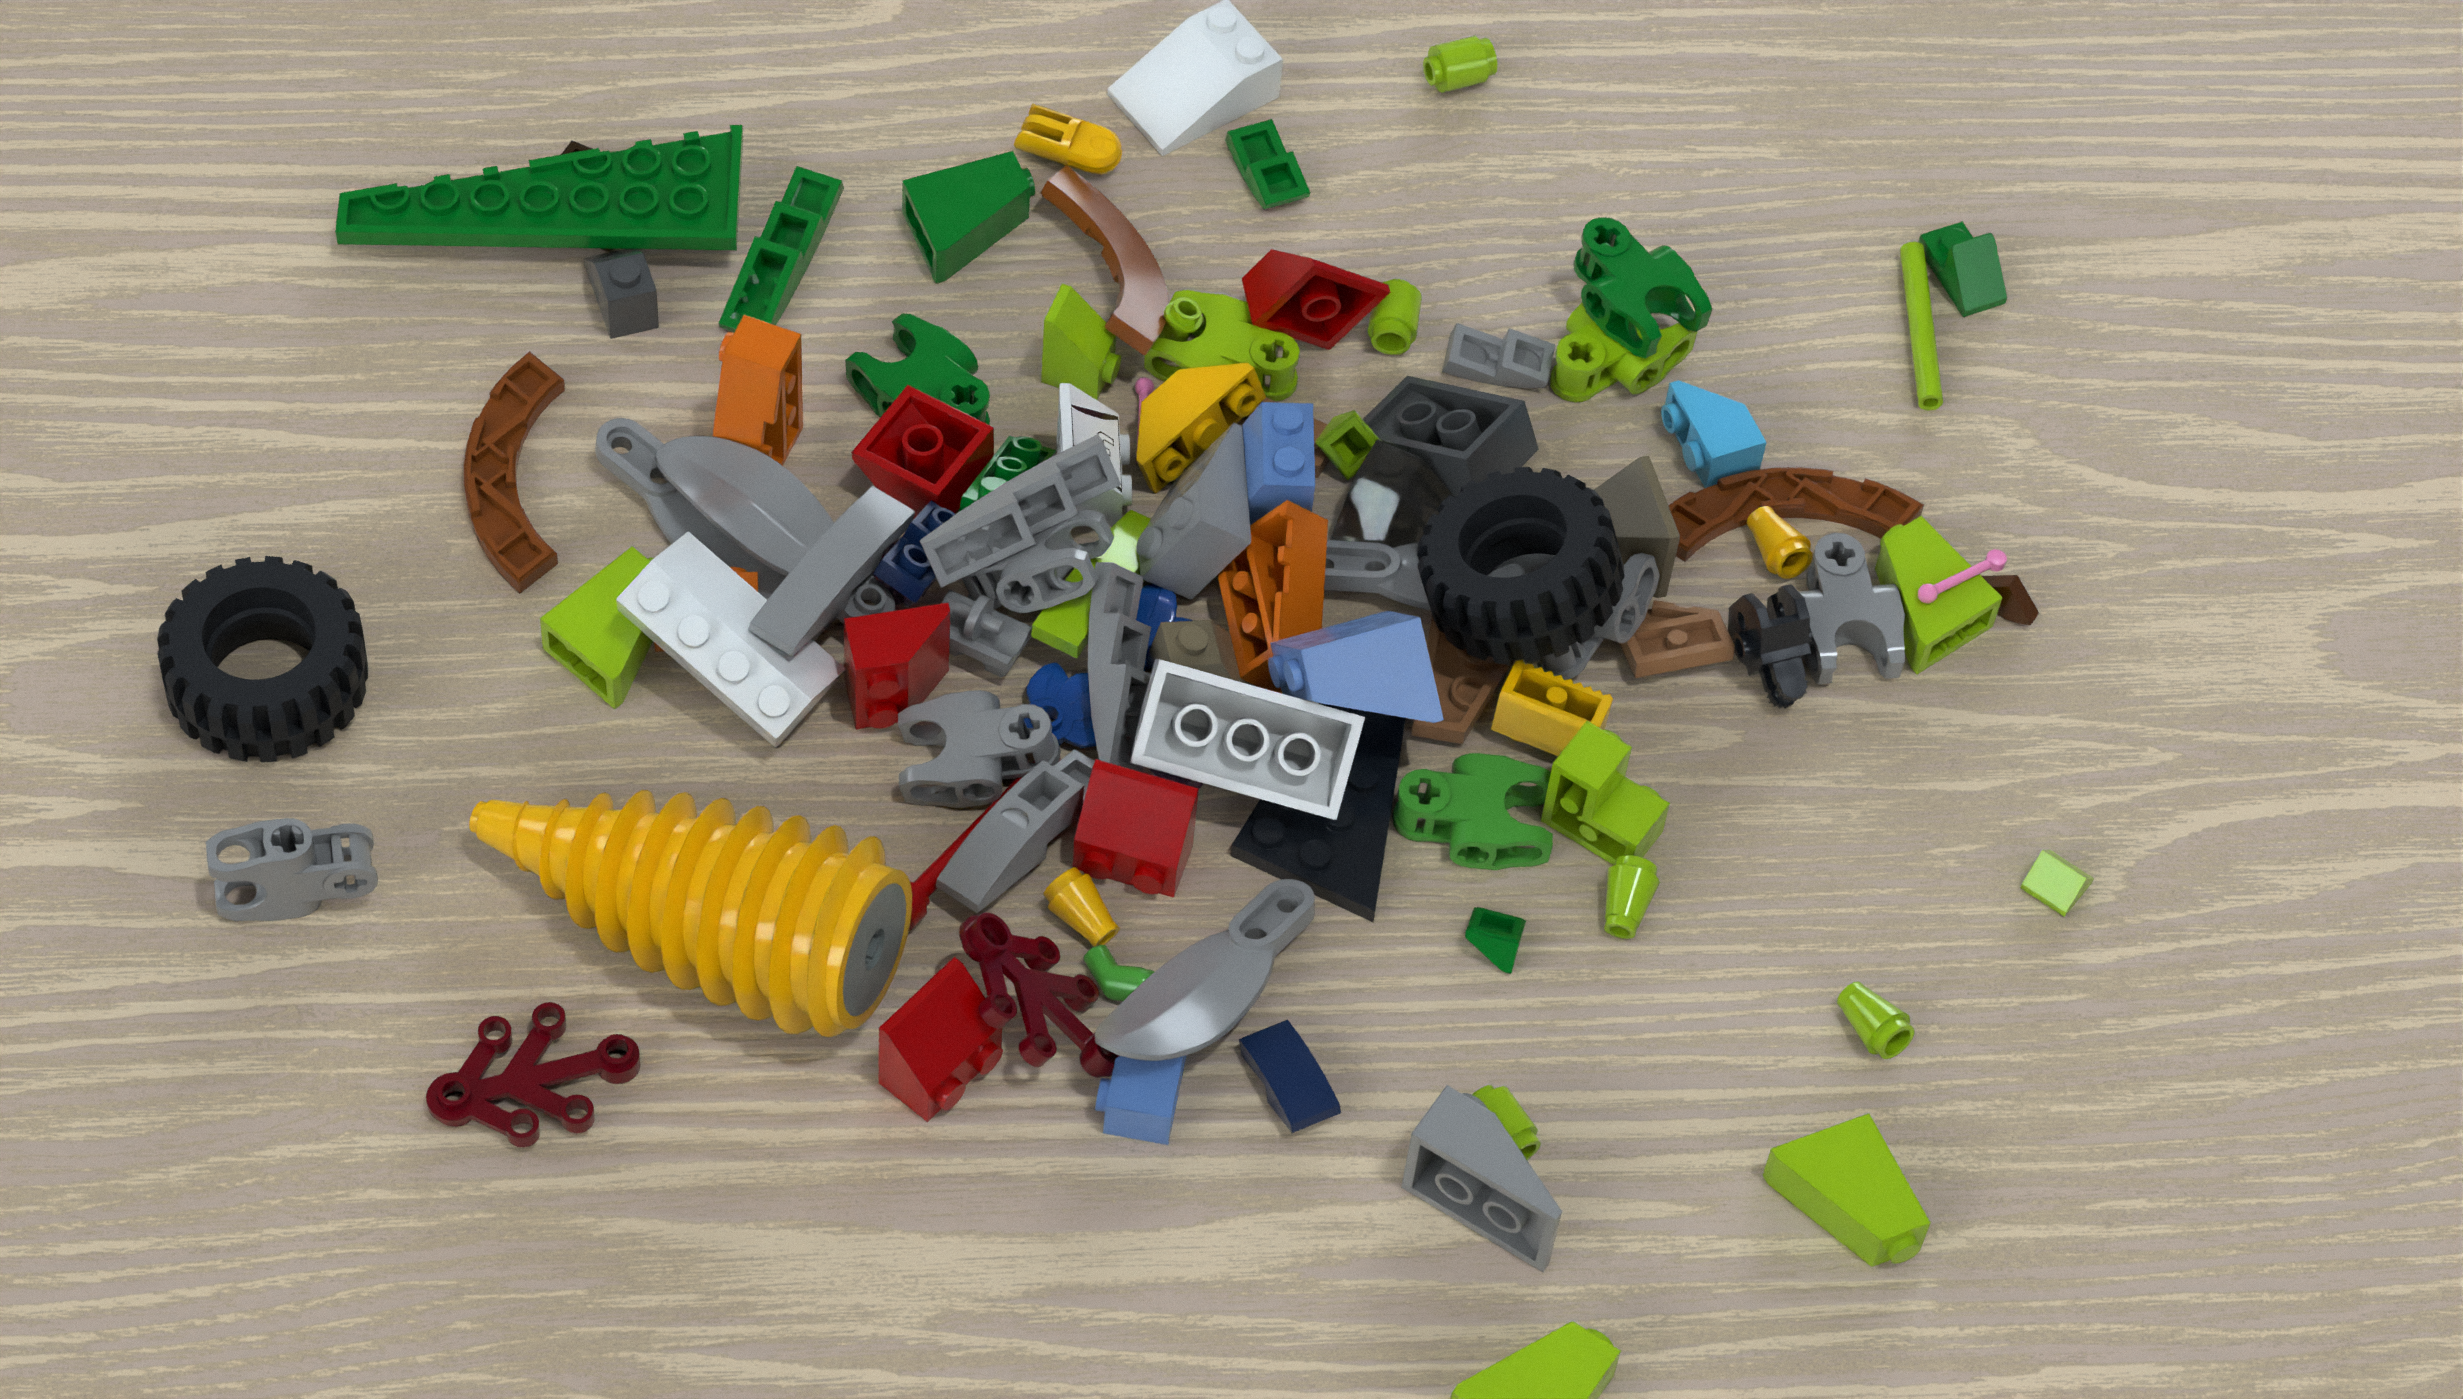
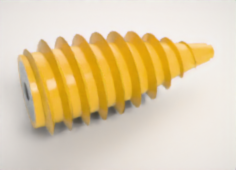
M641 790L635 793L622 809L616 810L613 809V802L609 793L603 792L596 796L588 807H570V803L566 798L559 801L556 806L529 804L528 801L524 803L496 799L489 800L488 802L480 801L476 804L470 816V831L476 833L479 840L513 859L520 870L533 872L538 875L546 895L554 900L565 899L567 910L573 922L581 928L590 929L596 927L601 942L608 950L615 953L630 950L635 963L643 971L654 973L665 970L673 985L682 990H692L701 987L706 998L715 1005L726 1006L737 1002L741 1012L748 1019L759 1021L773 1016L778 1027L787 1034L797 1035L814 1027L821 1036L833 1037L847 1029H855L861 1026L871 1017L884 998L895 976L904 951L912 912L911 884L905 872L886 866L885 850L882 842L876 836H869L861 840L849 854L847 836L841 826L833 825L827 827L812 842L810 826L805 817L801 815L791 816L774 832L773 818L765 806H756L750 809L736 824L733 805L726 798H719L711 802L697 818L695 801L691 794L687 792H681L672 797L661 811L656 813L655 799L649 790Z

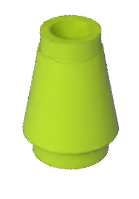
M1622 855L1616 858L1615 865L1609 867L1604 930L1610 935L1623 939L1635 937L1637 928L1660 884L1656 876L1657 866L1653 862L1639 856Z
M1861 982L1851 983L1838 996V1006L1843 1010V1013L1869 1053L1879 1054L1883 1059H1890L1900 1054L1912 1041L1915 1030L1910 1025V1016L1871 989L1865 987Z

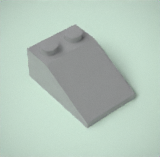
M1233 423L1174 481L1138 539L1137 553L1140 560V575L1144 577L1143 580L1191 600L1251 543L1242 426Z
M1447 1085L1411 1133L1402 1188L1544 1272L1550 1262L1562 1210L1496 1114L1488 1110L1485 1104L1474 1095L1468 1093L1461 1094Z

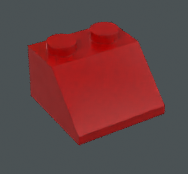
M1273 249L1241 278L1253 325L1285 333L1294 339L1330 350L1390 294L1389 285L1312 258Z
M907 385L851 452L852 459L877 489L915 511L913 519L931 500L940 507L956 513L960 508L963 494L994 456V427Z
M949 603L844 618V667L846 668L844 680L856 730L869 727L882 729L898 723V713L912 705L923 703L948 673L950 645Z
M1096 759L1092 767L1074 838L1072 868L1076 867L1095 879H1111L1132 885L1137 890L1146 894H1163L1174 898L1193 848L1199 789Z
M956 957L952 958L879 1027V1084L926 1122L941 1109L947 1111L955 1106L964 1094L966 1085L978 1073L981 1075L989 1073L999 1062L1003 1054V1027L993 1028L982 1019L979 1005L985 999V996L964 964Z

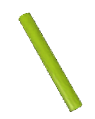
M1908 242L1901 246L1900 256L1918 405L1923 410H1935L1942 406L1943 396L1925 250L1923 244L1919 242Z

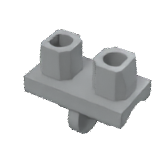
M949 590L942 602L949 603L950 608L949 654L953 656L966 654L981 661L986 671L999 677L1005 676L1030 640L1032 627L994 610V600L987 596L981 595L974 601Z

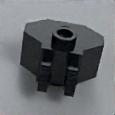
M1792 584L1781 586L1776 594L1767 598V608L1753 593L1740 597L1729 607L1728 632L1735 645L1734 654L1741 663L1745 664L1749 676L1760 673L1764 690L1768 693L1767 698L1770 699L1769 703H1773L1774 707L1778 706L1779 709L1782 707L1786 709L1788 706L1793 705L1796 700L1801 699L1807 693L1806 689L1808 688V680H1805L1806 673L1802 660L1811 654L1810 647L1812 646L1813 639L1810 628V615L1805 598Z

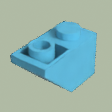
M1679 380L1669 383L1665 405L1661 408L1663 424L1670 434H1675L1682 447L1686 466L1691 472L1696 471L1705 488L1717 484L1718 479L1726 476L1760 470L1767 442L1745 404Z

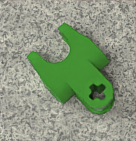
M1469 753L1456 758L1452 763V773L1428 769L1414 770L1407 773L1400 782L1397 793L1399 801L1395 804L1392 815L1394 827L1400 835L1408 840L1449 843L1450 859L1463 867L1500 870L1513 867H1532L1547 863L1553 847V833L1540 826L1521 823L1511 817L1507 810L1512 807H1535L1544 804L1551 772L1541 766L1520 762L1507 756ZM1420 783L1427 784L1425 793H1418ZM1520 783H1534V784H1537V785H1536V786H1524V785H1520ZM1418 817L1425 819L1423 828L1416 827ZM1517 846H1535V847H1534V848H1519V847H1517Z

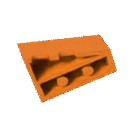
M744 315L735 332H727L720 346L719 361H722L712 437L731 440L754 448L783 466L803 429L801 334Z
M1286 500L1250 525L1251 543L1217 575L1240 678L1260 688L1281 694V687H1275L1268 668V659L1273 657L1270 643L1322 629L1328 533L1327 519L1289 500Z

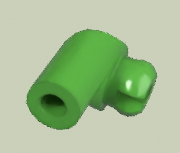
M1106 945L1093 947L1083 958L1102 992L1107 998L1114 1001H1124L1155 972L1142 967L1118 965Z

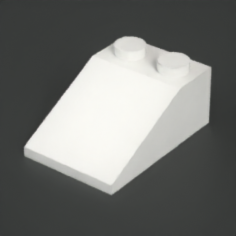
M1223 0L1188 17L1108 88L1107 95L1160 155L1164 156L1279 98L1283 59L1229 0Z

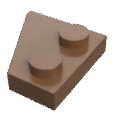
M1653 600L1652 609H1647L1645 619L1634 635L1627 642L1619 643L1635 678L1731 661L1734 658L1735 649L1733 640L1718 610L1695 606L1684 608L1674 603Z

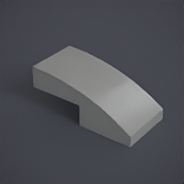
M1456 323L1450 333L1442 372L1497 386L1545 388L1549 379L1555 344L1509 328L1504 338L1501 339Z

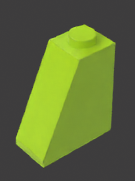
M1922 516L1905 526L1902 524L1895 525L1885 533L1880 541L1881 548L1875 571L1880 585L1896 584L1905 613L1903 627L1905 654L1910 668L1918 675L1992 628L2003 597L1979 574L1938 594L1937 599L1933 603H1923L1918 598V589L1923 584L1935 585L1972 566Z
M633 546L540 618L543 649L614 709L624 702L653 642L617 609L616 599L654 559L652 557L647 559Z
M1869 1113L1773 1147L1770 1150L1763 1172V1177L1767 1184L1871 1267L1889 1260L1893 1264L1902 1263L1919 1253L1931 1222Z
M1571 1321L1460 1382L1452 1391L1450 1399H1598L1614 1377L1621 1350L1614 1347L1610 1339L1598 1330L1585 1329Z

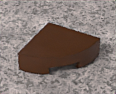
M2018 575L1982 576L2003 597L1997 613L1998 616L2018 624L2031 625L2039 612Z

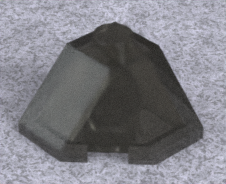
M1377 439L1355 474L1330 540L1381 543L1392 548L1418 543L1422 535H1424L1423 529L1431 515H1439L1437 509L1439 505L1449 495H1453L1422 458Z

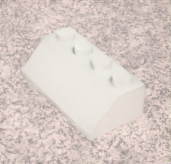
M689 531L652 559L616 599L617 609L621 614L775 748L783 742L846 672L845 667L812 639L793 656H790L749 631L750 622L766 603L767 599Z
M1155 659L1141 708L1130 763L1337 820L1365 717L1161 659Z

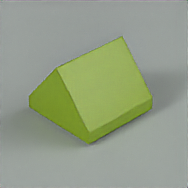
M1355 410L1334 416L1315 441L1347 480L1387 449Z
M2049 849L2040 852L2020 888L2065 917L2092 884L2094 878Z

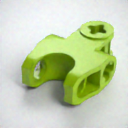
M1181 290L1174 293L1170 302L1180 297L1192 299L1200 306L1201 314L1203 315L1202 325L1198 331L1191 333L1197 336V338L1190 341L1180 342L1166 338L1157 339L1154 346L1144 355V368L1153 376L1165 382L1178 369L1249 363L1255 368L1267 398L1274 401H1282L1295 392L1298 383L1295 367L1298 365L1300 350L1298 343L1291 336L1253 325L1246 301L1224 294H1211L1192 290ZM1278 346L1283 347L1282 357H1278ZM1159 357L1166 358L1178 364L1179 366H1170L1164 363ZM1265 376H1270V388L1265 386Z
M1581 303L1572 312L1566 323V329L1571 334L1564 336L1557 345L1555 352L1557 364L1553 367L1550 375V387L1557 396L1570 402L1589 400L1618 381L1633 395H1638L1660 383L1675 366L1687 357L1693 350L1697 332L1685 329L1679 322L1665 329H1659L1662 337L1658 342L1657 352L1645 359L1633 355L1620 343L1608 337L1589 317ZM1637 329V334L1642 339V335Z

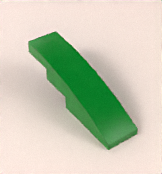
M796 166L782 201H775L761 237L755 236L719 320V327L735 332L744 315L773 325L778 323L827 229L844 190L842 180Z

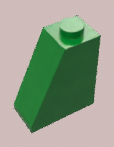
M1013 151L902 180V213L935 283L948 280L1029 218L1030 197L1035 196V184L1028 168H1021Z

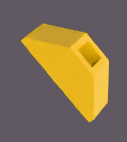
M1249 363L1178 369L1141 402L1136 461L1149 489L1155 494L1170 481L1177 479L1184 469L1198 458L1233 423H1238L1243 417L1251 414L1258 404L1266 398L1255 368Z

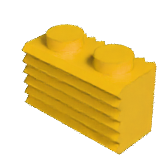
M1517 660L1499 694L1490 730L1506 735L1514 741L1523 742L1559 756L1586 721L1605 730L1613 698L1611 694L1603 695L1601 690L1593 691L1591 686L1584 688L1581 682L1574 684L1571 678L1564 680L1562 675L1554 676L1552 671L1544 672L1542 667L1535 669L1533 664L1525 665L1523 660Z

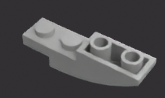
M1076 749L1054 766L1042 760L1024 775L971 831L938 876L936 887L976 913H979L1046 858L1047 843L1080 817L1095 761Z

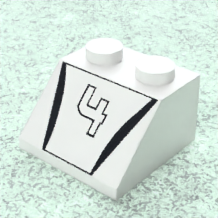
M1059 383L1057 454L1098 434L1104 443L1121 483L1120 486L1075 507L1077 510L1088 509L1102 513L1108 525L1113 526L1122 518V506L1132 505L1131 475H1122L1121 466L1129 465L1130 462L1129 434H1120L1118 413L1072 384Z

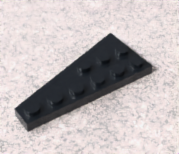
M1319 703L1320 705L1365 717L1337 820L1260 799L1234 840L1231 848V857L1281 880L1294 879L1304 882L1311 887L1315 896L1374 922L1406 718Z

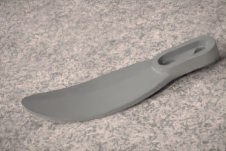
M616 418L604 423L596 437L595 452L597 459L605 468L646 500L654 520L670 543L673 544L689 531L729 567H740L747 570V572H758V592L768 600L786 576L769 568L735 544L664 477L656 464V452L664 444L633 420ZM617 447H623L627 449L629 452L625 454L616 453L613 449ZM654 478H662L666 480L667 483L659 484L651 480Z
M690 436L667 442L656 452V464L661 473L696 509L735 544L769 568L785 576L791 572L809 549L834 523L817 498L790 471L771 457L744 444L718 437ZM870 574L852 590L847 607L836 618L844 624V618L894 611L895 601L890 591ZM862 600H871L875 605H867Z
M1327 540L1324 590L1379 593L1392 600L1430 610L1417 566L1419 563L1417 557L1418 543L1392 548L1381 543ZM1521 555L1501 563L1487 576L1507 578L1524 575L1547 564L1554 555Z
M1282 879L1267 885L1233 917L1229 923L1228 930L1208 936L1189 946L1161 966L1099 1024L1095 1032L1096 1044L1119 1056L1138 1060L1161 1061L1192 1054L1222 1038L1247 1014L1260 997L1272 973L1275 957L1314 919L1315 896L1311 887L1304 882L1294 879Z

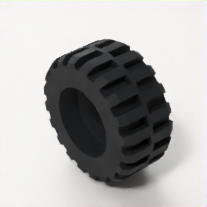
M1515 467V472L1502 474L1501 470L1488 473L1487 479L1479 483H1475L1474 480L1461 486L1460 494L1456 497L1449 495L1437 508L1439 515H1431L1423 529L1424 535H1422L1418 542L1417 557L1419 563L1417 566L1436 626L1439 631L1445 633L1447 641L1460 650L1466 648L1468 655L1484 661L1489 656L1493 657L1494 662L1498 664L1513 665L1514 660H1524L1526 664L1541 662L1540 657L1554 654L1556 658L1569 652V646L1578 642L1582 645L1593 637L1596 625L1603 627L1613 613L1612 606L1617 605L1623 592L1624 564L1609 510L1605 508L1603 499L1595 490L1589 487L1586 488L1584 482L1573 476L1567 475L1565 478H1562L1561 472L1557 470L1542 468L1541 472H1533L1530 467ZM1521 555H1554L1547 564L1524 575L1507 578L1487 576L1501 563Z
M265 556V561L251 562V558L247 557L236 559L235 566L223 569L222 565H219L205 572L206 579L201 582L194 579L181 590L183 600L176 598L171 602L165 612L166 621L160 625L157 637L159 646L157 655L168 706L173 717L179 719L180 728L192 739L197 740L200 737L201 746L207 750L220 754L222 749L228 751L230 759L246 762L249 756L260 757V762L262 763L277 762V756L290 753L291 757L295 758L307 754V747L314 743L319 747L323 746L335 737V727L342 730L350 723L355 716L354 707L357 708L362 704L366 694L365 681L369 678L368 661L360 614L355 611L353 599L346 590L338 588L337 580L323 571H319L315 575L313 574L312 565L294 560L292 565L283 563L282 557ZM257 640H286L296 643L309 651L304 660L286 673L267 679H243L229 675L218 668L223 659L232 651Z

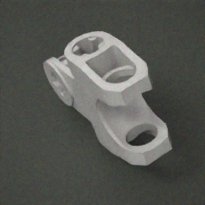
M1088 509L1077 510L1079 515L1033 535L1035 545L963 577L962 580L969 592L968 598L976 601L981 595H984L994 600L993 609L1003 605L1014 612L1028 613L1050 608L1087 594L1096 584L1099 576L1090 559L1103 555L1114 539L1104 514ZM1078 525L1091 527L1098 534L1099 540L1078 544L1073 540L1071 530ZM1075 567L1082 574L1083 580L1071 583L1063 580L1068 571Z
M1844 533L1825 535L1818 541L1813 552L1814 562L1807 573L1809 591H1798L1805 598L1810 615V628L1813 640L1810 647L1811 654L1804 658L1813 680L1817 684L1832 683L1833 672L1837 669L1836 648L1847 644L1857 645L1869 651L1874 656L1879 672L1885 679L1900 678L1905 663L1903 631L1905 613L1896 584L1872 586L1865 551L1854 537Z
M1644 553L1631 556L1624 564L1625 577L1622 581L1623 592L1620 601L1616 606H1612L1613 613L1603 627L1596 625L1593 637L1582 645L1578 642L1569 646L1570 650L1566 654L1556 658L1554 654L1540 657L1541 662L1537 663L1538 668L1542 667L1544 672L1552 671L1554 676L1562 675L1564 680L1579 675L1585 669L1588 661L1604 638L1619 643L1627 642L1645 619L1648 606L1656 592L1660 575L1654 556Z
M974 690L945 694L933 700L912 705L898 713V727L902 732L904 742L915 746L940 745L944 747L942 752L933 760L909 766L899 773V788L904 800L915 805L962 808L992 803L1002 795V780L1023 777L1042 760L1054 766L1060 759L1061 750L1057 738L1052 733L1049 715L1043 708L1034 704H1022L1016 707L1000 709V700L996 695L987 691ZM1025 718H1030L1033 728H1027ZM933 722L934 724L921 726L916 725L915 723ZM1032 752L1035 763H1029L1026 754ZM928 784V785H936V786H933V787H918L917 785Z
M295 818L259 821L215 834L206 841L209 875L216 878L214 887L218 915L233 921H278L301 918L317 910L322 900L335 898L353 899L369 894L378 884L377 871L372 866L371 850L374 846L371 830L358 824H340L330 828L310 830L303 821ZM349 838L350 847H342L341 839ZM232 845L242 846L250 853L248 861L235 864L223 863L218 859V856L223 849ZM354 875L355 884L347 885L346 876ZM241 886L256 887L257 894L255 898L247 904L235 905L226 899L228 893L234 888Z

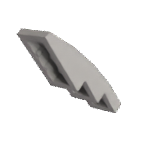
M1097 434L1002 484L922 538L920 543L942 588L1035 545L1033 535L1079 515L1075 506L1116 488L1121 483L1104 443Z
M871 486L833 523L785 577L752 619L748 630L790 656H793L847 607L852 590L877 568L884 550L907 530L913 521L915 511L876 487Z
M1096 562L1095 571L1099 576L1092 589L1089 612L1088 680L1091 719L1098 756L1101 761L1142 772L1143 766L1130 763L1141 708L1151 674L1144 671L1151 627L1136 620L1144 577L1113 562Z

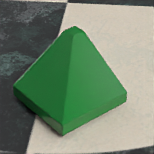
M1474 907L1465 938L1502 972L1511 974L1526 920L1485 908Z

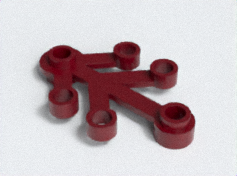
M984 912L980 915L968 917L960 926L959 937L965 953L972 960L979 962L987 997L979 1005L982 1019L993 1028H1002L1016 1016L1017 1006L1007 992L1005 975L1014 984L1027 1033V1036L1019 1042L1018 1048L1020 1055L1029 1065L1041 1067L1057 1052L1056 1043L1048 1032L1045 1014L1082 1050L1079 1060L1081 1066L1089 1075L1096 1078L1112 1076L1115 1059L1119 1055L1096 1044L1095 1033L1093 1034L1057 998L1062 997L1072 1010L1084 1012L1099 998V990L1093 980L1082 974L1070 977L1049 973L1048 971L1060 960V951L1049 938L1039 936L1036 939L1012 935L1007 924L993 913ZM1017 958H1023L1030 969L1026 968Z
M546 1002L534 1009L532 1014L533 1028L503 1073L482 1079L496 1054L507 1051L513 1040L510 1023L503 1017L491 1016L480 1023L478 1027L479 1042L459 1072L443 1074L430 1084L426 1094L427 1107L430 1114L444 1125L458 1127L474 1120L507 1136L508 1141L512 1145L520 1148L529 1147L539 1139L540 1125L537 1115L529 1109H517L509 1113L489 1101L510 1097L560 1121L569 1132L583 1133L592 1127L595 1120L592 1101L588 1097L579 1094L565 1098L544 1087L597 1073L608 1083H627L634 1079L640 1070L639 1047L631 1038L622 1034H613L603 1039L598 1044L596 1050L537 1065L551 1042L561 1037L566 1030L564 1009L557 1003ZM546 1017H554L559 1020L552 1026H545L540 1023ZM492 1031L504 1033V1036L497 1040H491L486 1037ZM613 1051L627 1052L620 1058H613L608 1055ZM451 1093L464 1094L458 1100H448L445 1098V1096ZM574 1109H582L587 1112L584 1117L579 1119H573L568 1116L569 1112ZM521 1123L532 1126L531 1130L526 1133H517L513 1128Z

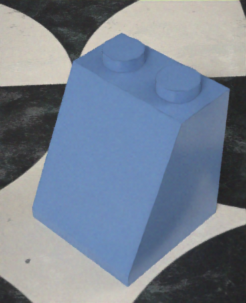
M1261 402L1241 425L1250 525L1286 500L1312 512L1315 492L1313 404Z
M1384 611L1270 643L1273 657L1268 659V668L1275 687H1281L1282 694L1316 703L1432 723L1444 720L1420 617Z

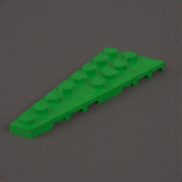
M730 125V132L699 137L698 131L683 133L684 140L652 145L651 139L636 141L635 145L627 150L610 152L609 150L600 152L599 148L538 158L529 160L530 167L501 172L498 171L497 166L482 168L483 175L451 180L450 174L435 176L433 181L421 186L408 188L406 185L398 187L397 183L343 192L339 195L335 230L337 244L737 251L743 125Z

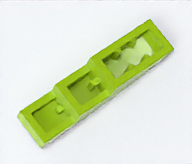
M1130 509L1110 528L1114 536L1111 546L1100 557L1090 559L1094 569L1096 562H1113L1140 575L1137 543L1151 519ZM1074 568L1065 581L1071 583L1083 580L1080 571ZM1092 589L1083 596L1043 609L1032 624L1031 637L1078 658L1088 643Z

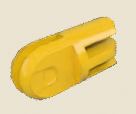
M1034 103L1030 107L1029 116L1025 118L1022 124V131L1018 133L1014 142L1016 149L1092 174L1102 175L1113 171L1120 163L1122 156V146L1118 136L1107 127Z

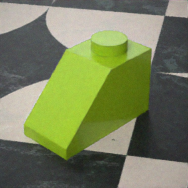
M1061 284L1044 319L1041 382L1059 388V383H1070L1098 400L1105 383H1114L1120 369L1122 357L1115 354L1116 336L1105 328V320L1069 285Z

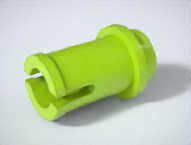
M1180 297L1169 302L1164 309L1166 323L1158 338L1180 342L1187 341L1191 333L1198 331L1202 325L1200 306L1192 299Z

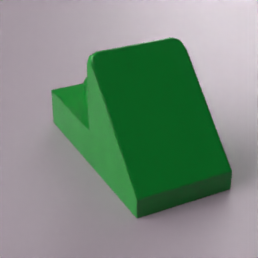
M1963 221L1920 235L1918 242L1924 246L1926 262L1962 317L2006 304L2007 294L1996 241L1992 233H1986L1973 238Z

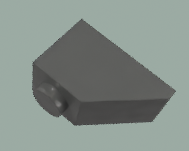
M622 249L584 258V265L610 339L659 328L657 290L643 252L637 249Z

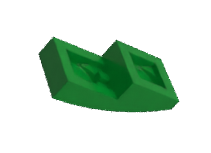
M1272 119L1227 132L1225 141L1244 181L1264 210L1309 197L1310 190L1293 151L1286 152Z

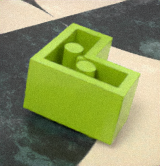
M1586 721L1553 762L1541 822L1615 865L1616 858L1622 855H1634L1643 858L1663 832L1670 803L1662 799L1652 788L1639 785L1625 777L1632 750L1631 746L1624 743L1614 732L1602 730L1591 722Z

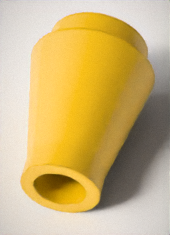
M1762 506L1750 514L1747 519V526L1754 535L1768 571L1772 574H1778L1783 579H1790L1804 572L1813 558L1812 551L1810 550V540L1778 516L1769 506Z
M1073 867L1059 875L1045 889L1043 895L1049 901L1047 908L1086 938L1093 947L1105 945L1119 932L1120 927L1112 919L1089 874L1082 875L1076 867Z

